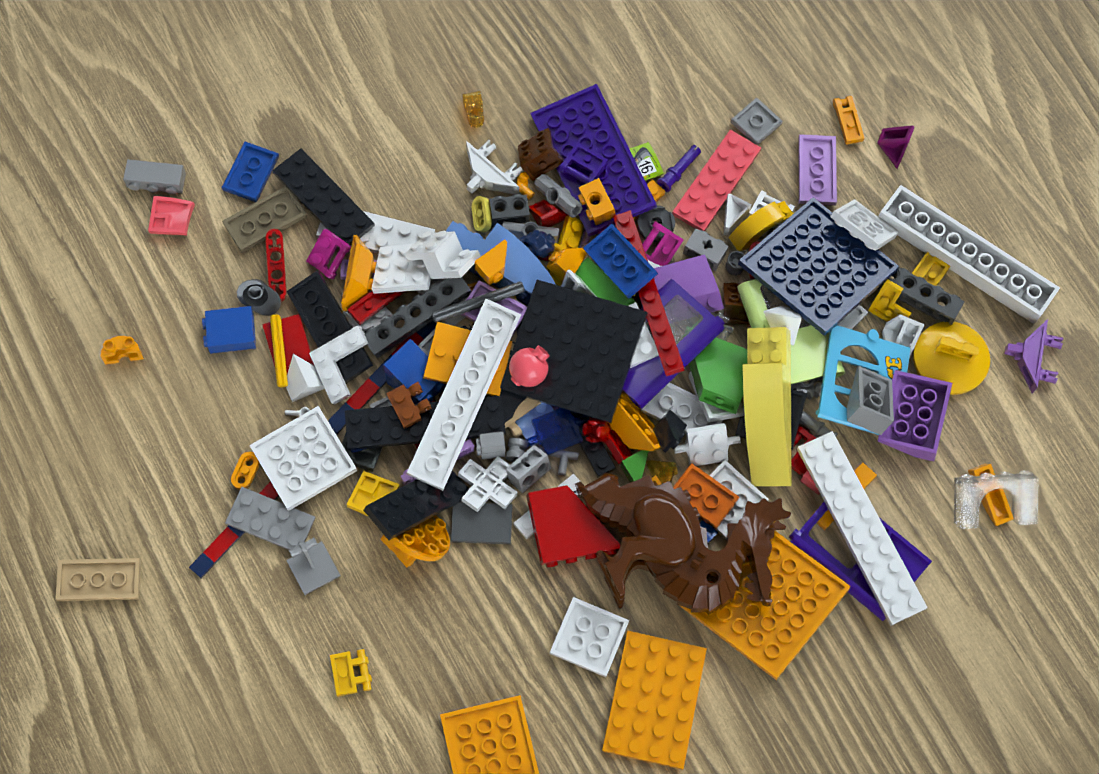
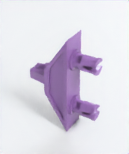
M1048 319L1023 343H1008L1005 347L1004 354L1013 356L1015 360H1018L1017 364L1032 394L1038 388L1039 380L1056 384L1058 379L1055 378L1058 372L1044 370L1041 367L1044 345L1061 349L1063 345L1061 343L1063 337L1047 334Z

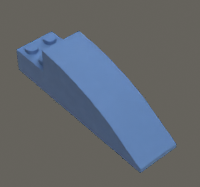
M452 221L446 232L455 231L463 250H478L481 256L503 240H506L507 256L504 276L498 283H492V285L500 289L521 281L524 286V292L514 296L526 306L529 304L537 279L555 284L549 272L527 246L499 223L494 226L485 240L480 234L469 231L462 223L457 224ZM474 264L469 271L482 278L475 270Z

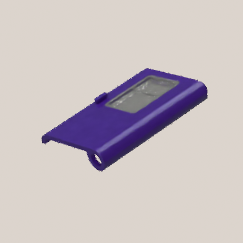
M670 279L658 292L685 368L725 329L723 326L725 323L719 316H713L677 282ZM646 318L645 323H646V325H647V327H648V330H649V332H650V334H651V336H652V333H651V330H650V327H649V324H648V321H647V318ZM657 356L630 368L623 390L638 408L643 409L679 373L666 377L660 357Z

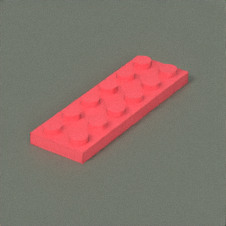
M729 130L672 214L691 227L705 231L726 202L727 195L732 193L761 151V147L736 132Z

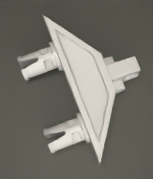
M487 140L477 150L466 141V150L472 171L471 181L467 184V190L474 193L478 188H485L486 190L519 194V186L513 180L523 172L521 166L517 168V163H514L504 173L486 158L496 149L494 143L491 145L490 140Z

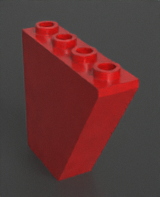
M568 485L529 492L526 495L540 565H546L547 568L558 566V562L566 561V564L578 562L577 558L585 557V560L595 559L599 550L604 551L610 556L616 554V551L620 549V543Z

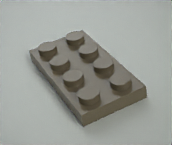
M285 186L222 222L241 253L265 241L266 233L270 229H278L281 232L306 218L307 214L297 198Z

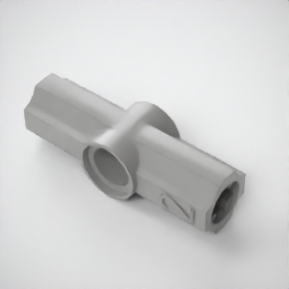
M541 174V176L536 178L535 188L546 196L550 204H556L573 218L581 213L583 209L582 203L575 199L567 188L559 186L546 174Z
M503 221V227L518 239L527 235V232L538 230L545 232L547 235L550 233L556 243H558L559 228L538 226L534 222L521 224Z

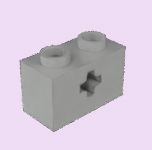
M695 229L685 245L683 254L690 258L705 254L710 268L716 271L724 259L729 246L724 241L711 237L706 231Z

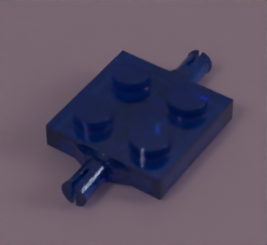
M559 408L532 419L531 423L535 430V436L525 439L528 447L539 443L544 452L550 456L581 443L583 439L579 432V426L587 423L588 418L587 416H582L575 419L570 411Z

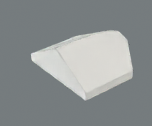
M900 314L886 322L882 336L884 340L909 347L911 356L924 324Z

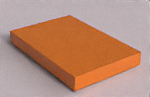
M692 463L673 487L674 489L681 487L683 491H688L691 497V501H689L693 508L696 507L700 514V519L714 529L719 527L740 498Z

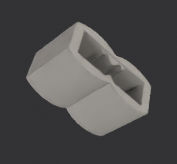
M503 431L479 434V438L476 439L477 456H481L482 460L505 457Z

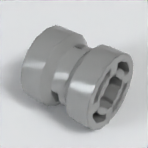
M510 438L506 459L511 462L516 461L524 454L528 442L520 438Z

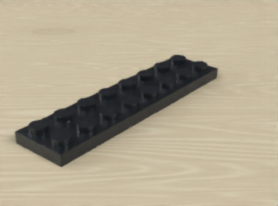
M502 396L484 397L466 439L479 438V434L503 431V434H506ZM429 402L432 410L420 414L422 420L405 429L393 406L345 410L348 450L420 443L439 402Z

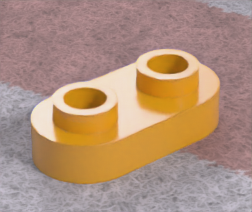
M254 452L243 453L233 471L231 482L237 490H240L241 487L248 489L255 477L260 462ZM248 461H253L251 466L246 465ZM244 478L245 482L240 484L239 480Z

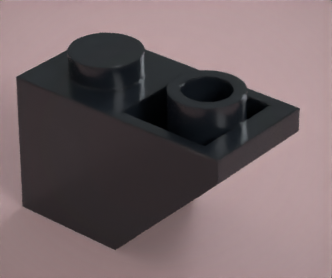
M671 410L653 428L657 440L665 453L670 448L674 450L679 445L680 440L686 434L684 430L687 427V424Z

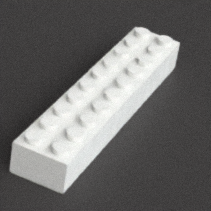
M902 185L899 186L878 216L897 230L899 237L925 254L929 252L931 256H935L950 265L949 269L1033 324L1041 317L1060 289V287Z

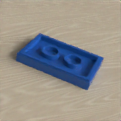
M245 141L222 186V190L257 202L279 158V153Z

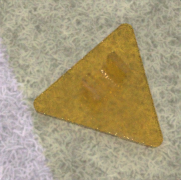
M646 461L652 477L656 475L662 484L668 481L672 483L673 476L678 474L675 462Z

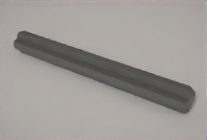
M519 281L432 313L433 320L437 323L481 308L485 299L497 302L524 292L523 283Z

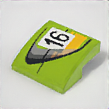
M649 142L630 148L645 181L664 174Z

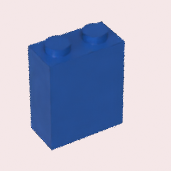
M251 306L205 311L202 325L203 329H206V336H203L204 347H208L210 354L256 349L254 313Z

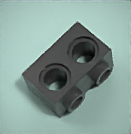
M514 194L509 197L496 196L490 199L492 227L497 223L503 226V221L521 224L529 222L530 214L527 195ZM520 206L523 209L516 210L515 207ZM502 208L504 211L498 212L496 209Z

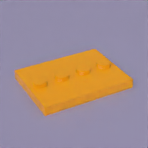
M437 322L423 376L424 379L443 384L448 383L471 330ZM509 341L486 395L500 396V385L506 371L513 341Z

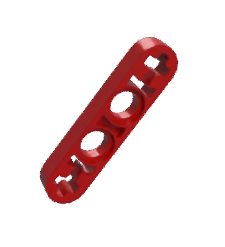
M270 229L266 233L268 285L276 291L275 284H279L280 292H283V294H280L282 302L287 297L284 240L280 230ZM273 234L280 237L276 240L277 247H273V241L269 239L273 237ZM273 252L281 254V258L278 261L271 260L270 255ZM279 270L282 272V277L277 280L271 277L272 272Z

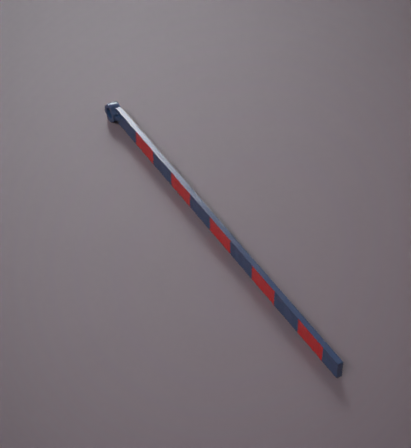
M434 320L404 340L328 420L336 435L346 426L345 410L362 409L387 383L383 365L409 339L418 346L436 328L437 323ZM271 481L259 493L273 500L279 497ZM228 525L189 568L202 578L245 532Z

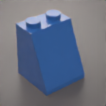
M411 339L383 365L387 384L393 389L402 385L408 389L412 384L419 382L423 393L411 398L414 404H418L426 398L429 402H432L434 397L438 393L443 392L447 385L423 378L428 356Z

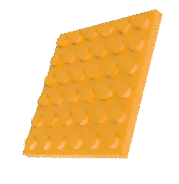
M774 531V538L771 543L772 550L767 561V566L772 575L769 598L773 601L770 606H764L762 602L747 599V596L753 593L745 587V584L753 582L748 578V575L753 572L750 567L749 558L746 557L745 563L742 564L741 577H739L740 587L738 591H735L732 603L729 602L722 610L717 609L710 615L706 612L691 613V609L683 606L680 607L777 680L849 591L851 586L778 532Z

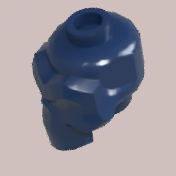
M533 230L519 238L536 257L545 258L555 251L554 244L556 241L550 233L547 235L543 231Z

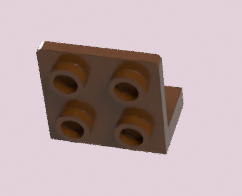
M549 128L539 131L535 136L522 141L518 145L520 166L532 181L541 176V174H546L563 163V158L553 147Z
M734 282L723 283L724 309L722 320L724 323L750 325L737 288L740 284Z

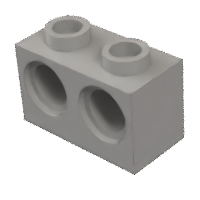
M534 444L508 466L506 472L509 482L523 493L551 469L548 455Z

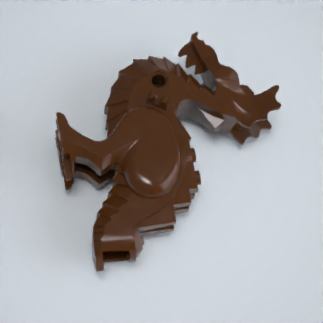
M604 473L602 477L585 486L581 481L575 483L580 500L601 523L608 524L612 528H618V532L626 533V537L622 538L620 549L614 557H610L602 550L597 551L599 556L597 561L619 609L624 605L625 583L634 570L643 569L651 573L655 578L654 581L663 589V594L676 601L677 605L691 609V613L706 612L710 615L717 609L722 610L729 602L732 603L735 591H738L740 587L739 577H741L742 564L745 563L746 557L749 558L750 567L753 572L748 575V578L753 582L745 584V587L753 593L748 595L747 599L762 602L764 606L771 605L773 600L769 598L771 592L772 575L767 566L772 550L771 543L775 530L786 529V525L780 523L779 520L791 516V512L785 511L782 508L781 498L774 502H768L765 498L758 503L747 501L743 517L738 523L727 524L726 546L720 551H712L708 549L707 530L700 527V514L696 507L693 508L689 502L691 497L688 491H683L681 487L674 489L670 481L655 486L650 476L647 475L620 487L618 476Z

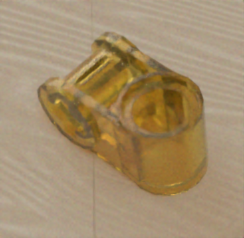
M476 91L462 94L469 125L474 128L481 127L484 123L481 92Z

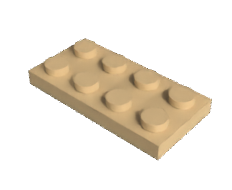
M141 559L58 560L55 600H139Z

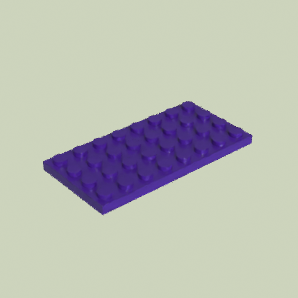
M597 84L530 113L538 132L547 128L550 129L553 147L563 158V161L577 142L608 159L609 163L598 178L615 209L616 215L631 210L632 216L635 217L657 207ZM573 162L570 165L588 177L592 174ZM559 165L556 167V170L565 188L580 202L578 198L580 194L579 187L585 185V183L568 173L564 174L559 171L561 166ZM593 201L592 204L596 205L600 201ZM582 205L583 209L578 216L588 237L605 230L611 224L615 226L613 218L595 225L594 221H590L585 211L588 209L586 205Z

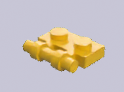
M365 649L357 650L358 658L354 659L351 658L350 651L330 655L337 697L358 693L357 684L363 685V691L372 690L370 683L372 682V677L368 672L367 664H369V660L365 655ZM354 666H359L361 676L355 677Z

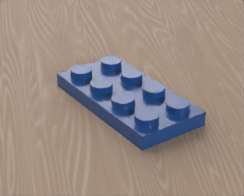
M613 224L609 225L583 248L628 299L658 275L657 271Z

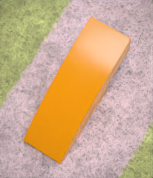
M983 464L968 470L974 488L993 524L998 526L1013 520L1014 518L1002 484L997 482L992 465Z

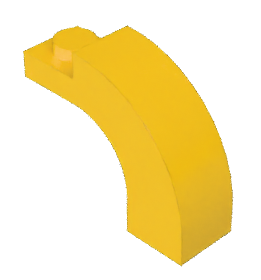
M774 201L745 219L728 238L738 251L746 250L765 232L783 223L794 213L785 201L777 204Z

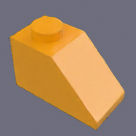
M506 240L500 242L475 261V270L488 285L498 283L504 276L507 256Z
M583 248L555 251L549 257L550 261L546 267L563 282L567 270L576 273L587 253Z

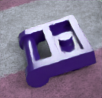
M577 142L561 164L559 171L564 174L568 173L587 184L600 176L609 161ZM573 162L592 174L588 177L570 165Z

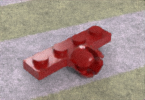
M591 417V420L584 423L582 434L583 436L589 435L585 439L591 443L604 442L618 464H621L623 460L633 455L615 430L610 427L609 423Z

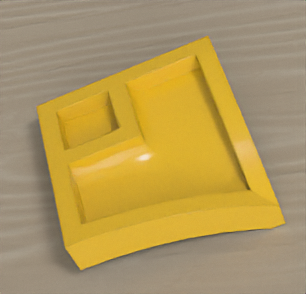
M363 471L347 502V507L368 516L363 511L366 505L399 489L400 485Z

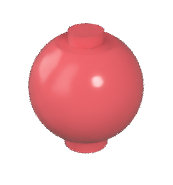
M539 345L535 349L523 348L517 351L509 363L512 382L517 386L522 385L524 387H534L543 382L548 374V363L546 361L550 356L548 352Z

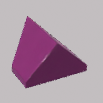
M913 125L883 128L877 142L896 169L899 167L915 127Z

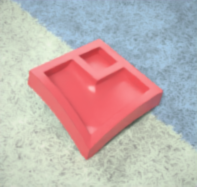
M154 196L148 228L149 233L187 236L190 218L195 206L194 202Z

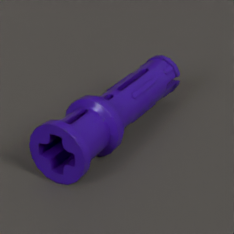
M692 145L675 166L668 168L666 174L657 180V184L665 192L671 190V186L681 179V174L701 154L699 147L694 150L696 145Z

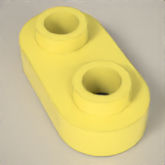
M477 196L471 206L475 230L485 233L492 226L490 202L485 197Z

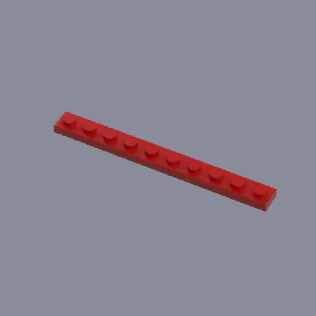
M631 210L614 215L613 219L618 231L647 260ZM653 278L638 291L644 311L648 313L647 321L667 377L685 371Z

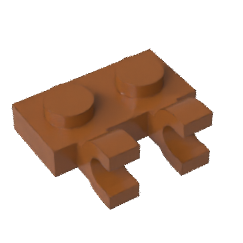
M419 382L412 384L408 389L402 385L386 393L404 429L421 421L420 414L432 410L427 398L416 406L411 399L423 393Z

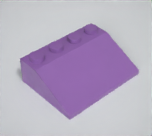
M705 254L654 268L658 273L654 277L658 290L670 279H673L710 313L724 309L718 286ZM677 295L664 308L669 324L701 315L680 295Z
M895 370L892 379L894 422L882 435H879L878 442L913 457L934 461L952 383Z

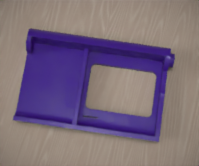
M823 502L800 530L795 529L788 537L791 539L790 542L850 585L848 593L880 620L884 621L886 617L858 564L856 563L853 568L848 569L809 536V531L828 510L827 505ZM880 518L913 582H915L931 564L932 560Z

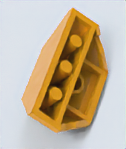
M353 235L341 300L342 311L347 312L349 307L366 296L369 290H372L373 279L371 278L372 273H375L377 262H374L371 251L357 235Z
M622 392L612 423H609L610 427L615 430L622 442L630 449L646 451L660 449L661 446L653 431L655 425L631 401L628 395Z

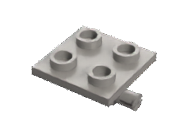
M313 537L305 543L300 542L299 546L289 550L292 557L286 561L304 595L341 576L322 541L317 543Z

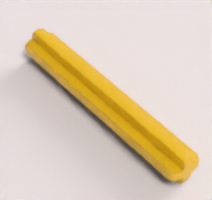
M279 314L270 316L277 386L282 388L288 386L281 317Z

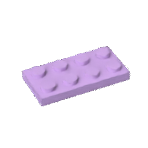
M799 134V204H806L814 197L822 205L836 206V136Z

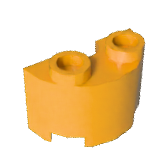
M116 336L104 341L101 349V358L105 365L119 363L122 357H129L130 361L144 359L138 344L130 336Z

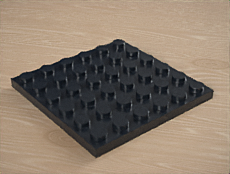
M537 279L500 385L501 390L611 424L648 313ZM538 345L541 346L550 355L546 360L548 363L546 378L534 387L517 386L512 382V376L509 372V363L512 356L520 349H535Z

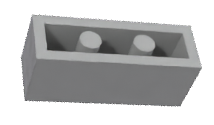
M127 159L123 180L126 187L131 190L144 189L150 192L163 191L169 194L183 193L186 172L183 165Z

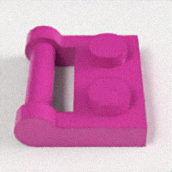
M655 221L652 225L653 229L642 245L646 254L658 233L662 232L664 235L650 256L646 254L647 260L664 266L668 265L683 239Z
M323 229L306 262L324 273L329 279L334 280L337 275L336 271L344 256L351 250V245L329 230ZM337 246H339L340 250L337 253L334 261L332 262L330 268L327 267Z

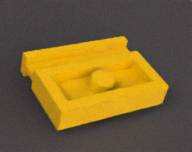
M927 252L911 274L922 277L928 283L937 286L948 272L950 265L935 256H931Z

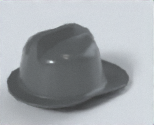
M251 279L242 282L238 286L237 298L245 306H251L253 311L269 316L279 310L281 299L278 293L267 286L262 280Z

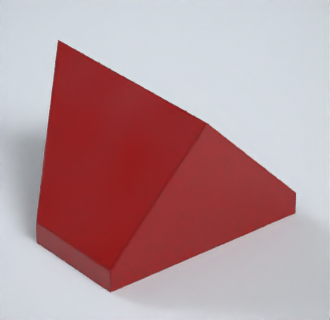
M544 199L529 206V211L538 226H554L564 221L568 215Z

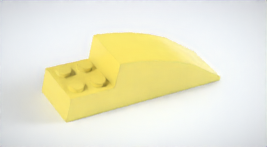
M787 327L747 328V364H743V395L751 483L755 487L792 486L791 330Z

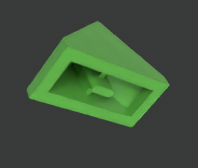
M641 450L622 461L621 468L630 483L642 478L649 451Z

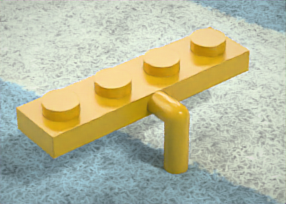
M569 215L565 217L559 242L554 244L555 251L559 252L563 249L578 248L584 227L581 220ZM550 271L549 274L555 284L562 286L563 282Z

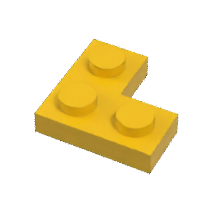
M889 279L885 281L868 310L886 322L900 314L908 318L911 315V312L895 303L904 288Z

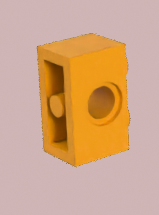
M599 178L579 187L580 194L578 198L582 205H586L588 209L585 211L590 221L593 220L595 225L612 219L616 215L615 209ZM593 201H600L596 205L592 204Z

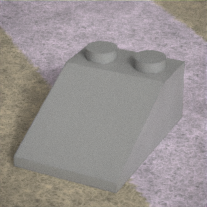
M858 366L847 404V421L882 435L894 422L892 380Z

